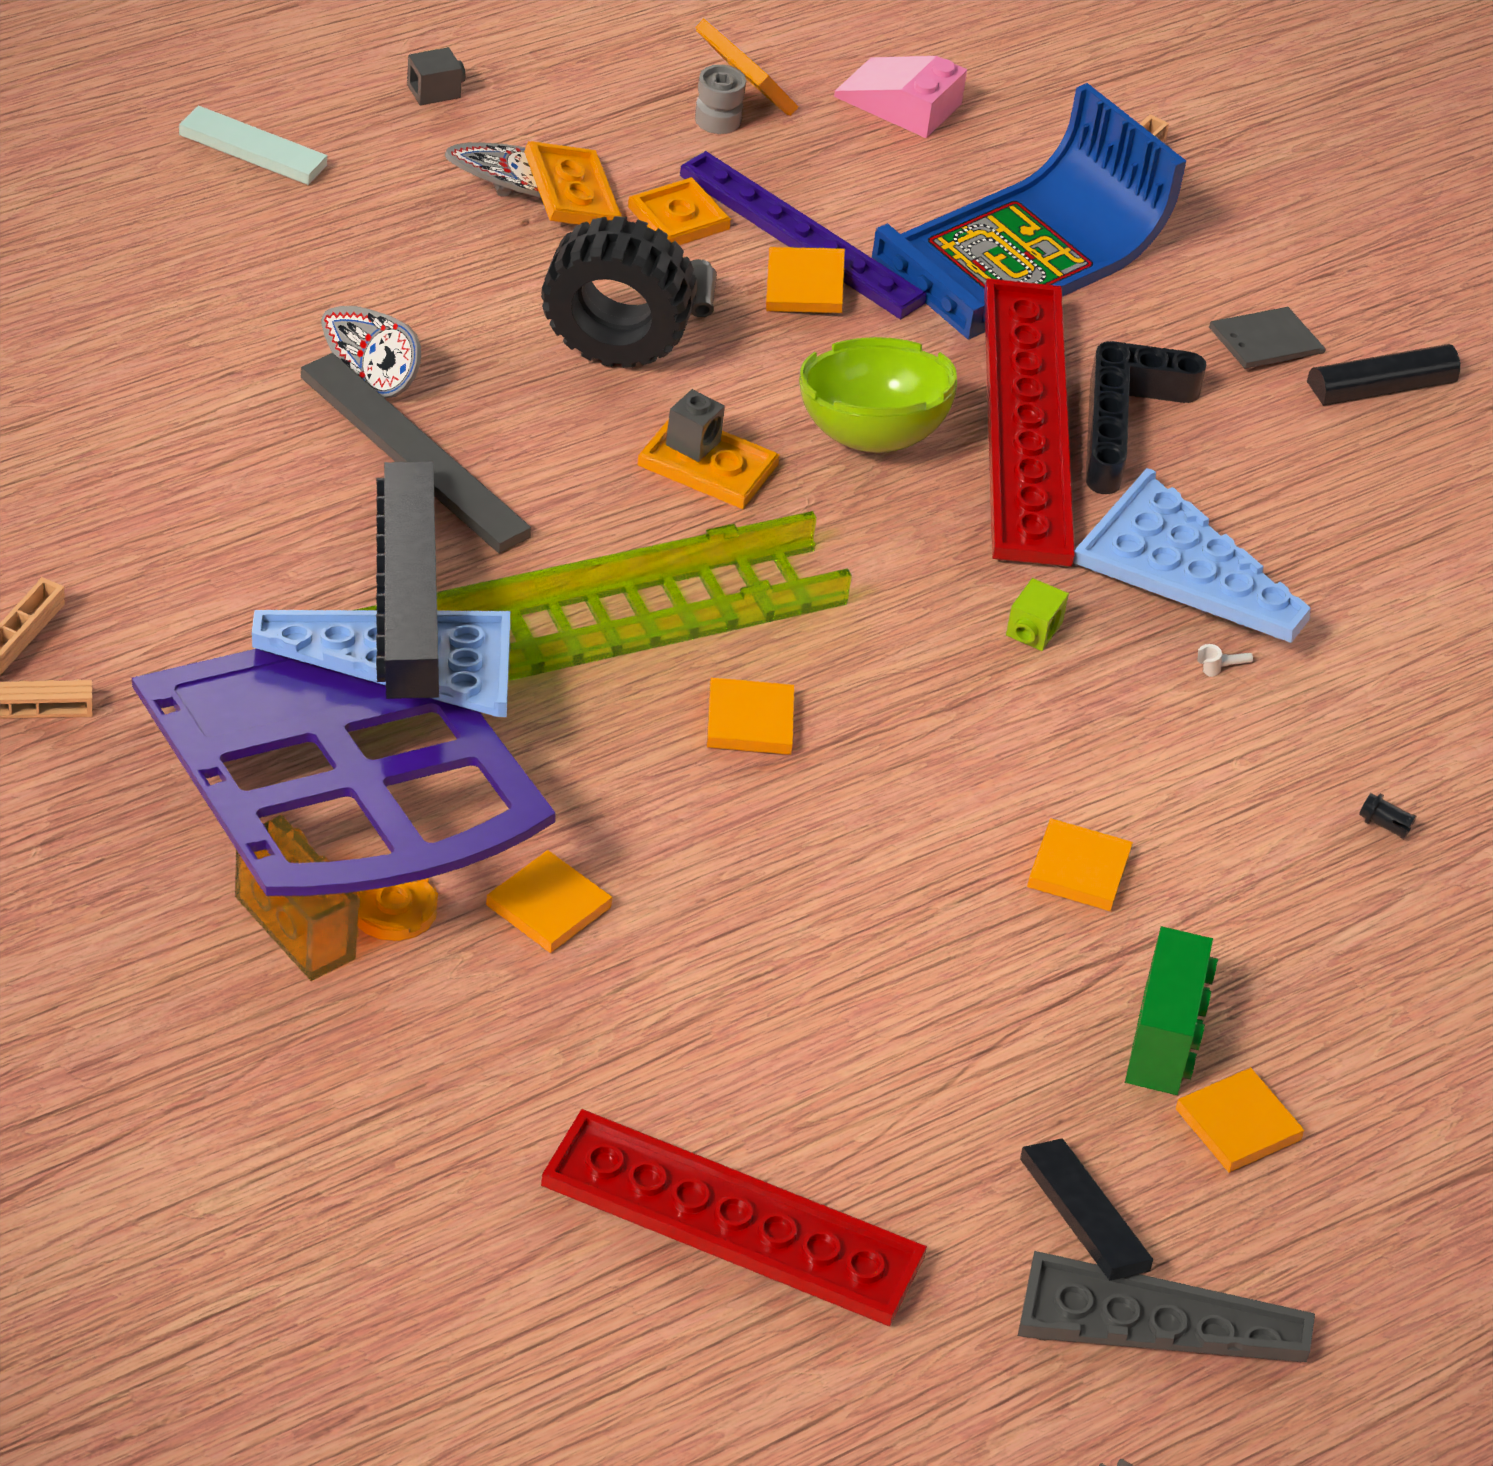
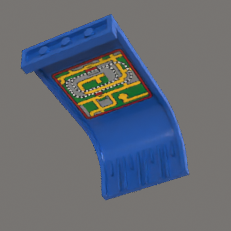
M1085 83L1076 87L1069 125L1061 143L1047 162L1035 173L1012 186L900 234L888 223L876 228L872 258L927 293L925 303L969 340L985 332L984 288L986 278L1061 286L1063 297L1105 278L1133 262L1151 245L1170 218L1180 193L1186 160L1095 88Z

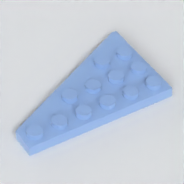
M1149 468L1144 470L1074 550V564L1290 643L1293 642L1310 619L1311 608L1304 601L1289 592V588L1282 582L1275 584L1263 573V565L1247 551L1237 547L1234 544V540L1227 534L1219 535L1209 526V518L1191 502L1184 500L1175 488L1167 489L1156 479V472Z
M377 610L254 611L252 626L253 648L386 685V682H377ZM437 611L439 698L432 699L496 717H507L511 629L510 611Z

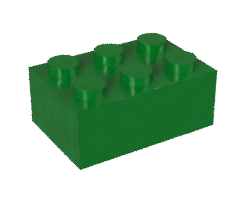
M1163 926L1160 927L1124 1083L1178 1096L1182 1078L1191 1080L1197 1053L1190 1052V1049L1199 1051L1205 1024H1203L1204 1020L1197 1019V1017H1206L1212 992L1209 987H1204V983L1212 985L1218 958L1210 957L1213 938Z

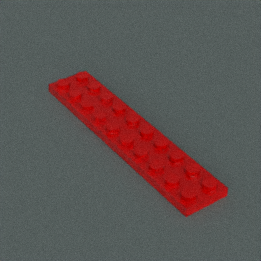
M986 278L984 304L992 559L1072 567L1074 559V534L1062 288L1056 285Z

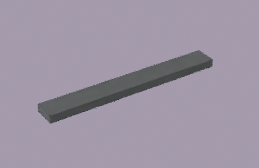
M330 353L301 367V378L395 462L433 461L434 497L497 553L500 554L531 538V526L334 353Z

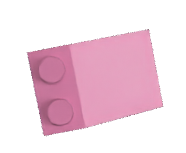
M938 56L871 57L835 90L834 97L927 138L962 104L967 69Z

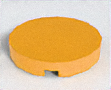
M429 878L390 887L350 892L349 912L354 924L365 934L380 940L402 941L415 938L430 928L437 916L438 893L436 888L433 889L429 884Z

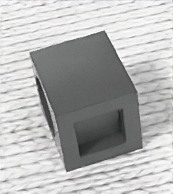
M691 389L670 408L666 445L699 462L721 442L725 405Z

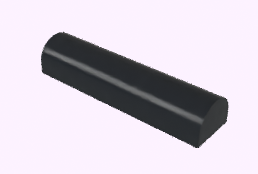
M1444 344L1313 367L1309 371L1307 383L1322 405L1325 406L1457 382L1460 374V359L1453 345Z

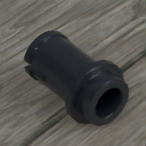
M1370 793L1359 815L1366 818L1365 823L1370 824L1372 821L1404 840L1417 816L1383 799L1384 795L1381 793L1378 796Z

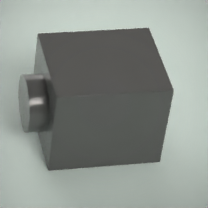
M449 47L408 55L407 86L420 106L461 98V83L466 79L465 68L462 61L456 59Z

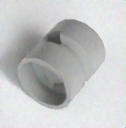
M712 65L701 71L698 83L699 96L696 101L695 121L701 129L715 134H727L734 132L740 127L743 113L742 102L746 88V78L740 70L728 65Z

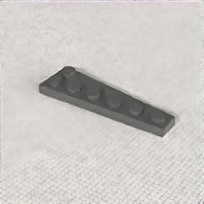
M1034 1251L1017 1336L1044 1341L1061 1340L1307 1362L1311 1349L1315 1313L1141 1274L1109 1281L1097 1264Z

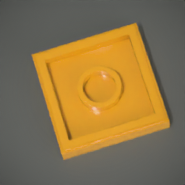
M692 177L629 196L628 208L641 221L647 222V227L655 231L659 228L667 233V239L671 243L676 241L679 245H683L730 230L731 219Z
M769 247L766 311L842 313L845 249Z
M711 677L707 748L791 755L793 745L794 685Z
M1050 818L1032 867L1027 887L1111 911L1133 842Z
M547 850L488 893L486 905L549 953H552L610 909L612 896Z
M1251 1067L1179 1098L1176 1105L1178 1113L1228 1173L1301 1141L1305 1131Z

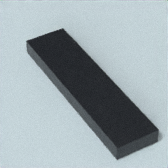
M1063 1138L1022 1147L1020 1160L1109 1281L1151 1271L1153 1258Z

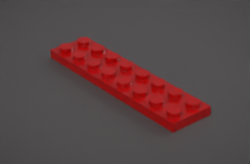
M584 1109L580 1110L542 1173L541 1186L889 1327L926 1254L927 1246Z

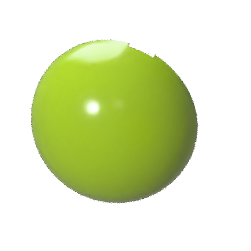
M869 337L833 343L831 351L817 356V352H813L805 359L801 366L799 384L802 400L808 414L826 435L852 449L883 453L913 446L924 440L941 425L955 399L957 373L954 364L948 357L941 352L938 353L937 357L922 351V344L896 338Z

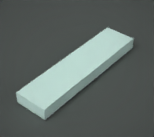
M199 105L179 124V135L306 185H309L327 166L326 154Z

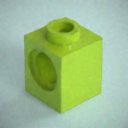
M1032 578L1011 606L1006 636L1043 651L1063 623L1069 593Z

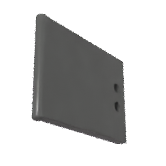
M1289 307L1211 321L1209 325L1212 332L1245 369L1323 354L1326 351V348Z

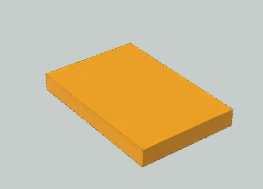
M703 18L695 27L704 40L728 64L740 70L745 75L746 80L787 116H791L799 108L767 73Z
M528 141L524 153L550 221L580 225L584 222L591 224L592 219L607 217L609 221L613 220L615 216H621L596 150Z
M668 419L640 452L637 466L744 509L779 465L780 454L722 430L721 442L697 462L666 445Z

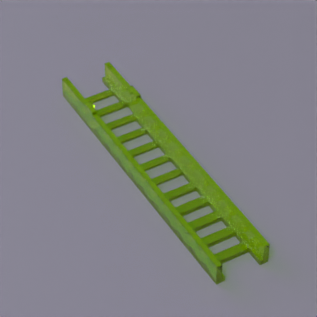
M813 511L740 527H736L735 524L706 529V534L439 591L437 592V611H510L511 631L517 641L510 643L508 681L844 606L848 603L852 574L847 568L802 579L798 578L786 557L815 551L816 543L813 539L817 517ZM773 560L786 582L770 585L768 579L759 581L750 565ZM734 564L746 587L740 588L739 593L725 595L710 569ZM699 577L711 599L687 604L675 582ZM661 585L673 607L649 612L637 590ZM623 593L635 616L611 621L599 598ZM586 602L597 624L572 629L561 607ZM377 605L355 610H377ZM547 610L558 633L534 638L522 615Z

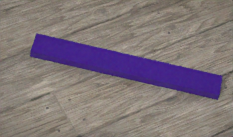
M707 151L681 165L680 176L682 178L692 177L708 195L788 247L845 249L844 283L900 320L925 304L927 293Z

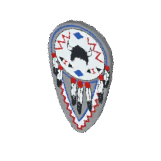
M468 142L448 147L445 152L446 159L454 165L479 178L492 182L497 194L501 197L508 196L511 190L541 198L524 153L525 147L497 143Z
M338 306L325 311L321 324L325 339L332 353L384 398L396 397L408 389L416 378L421 363V345L417 334L409 325L392 316L358 306Z

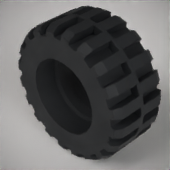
M615 216L613 220L609 221L607 217L592 219L591 224L588 222L581 223L574 227L573 232L567 233L553 256L541 291V298L544 301L542 305L547 320L551 319L549 325L555 334L564 337V344L571 350L574 348L582 352L581 356L590 361L592 358L602 361L601 365L611 367L614 366V363L622 364V368L635 367L637 362H640L643 366L655 362L657 357H665L680 342L696 300L697 278L693 274L694 268L688 257H682L684 250L676 241L671 243L667 239V233L659 228L655 231L647 227V222L637 220L634 223L627 221V217ZM606 279L624 283L640 293L647 303L628 305L616 302L602 294L592 281Z

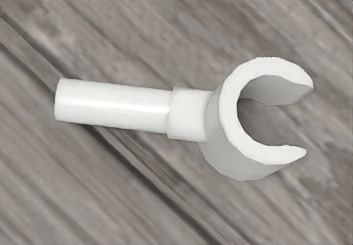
M1205 644L1198 649L1197 661L1203 664V672L1207 676L1214 677L1221 672V667L1252 663L1253 655L1252 653L1222 654L1218 646Z

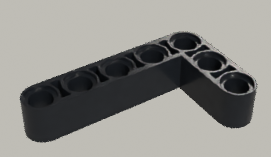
M1107 341L1098 345L1090 378L1086 484L1092 491L1099 494H1112L1120 488L1127 458L1129 396L1180 403L1196 401L1201 392L1207 366L1202 356L1189 351Z

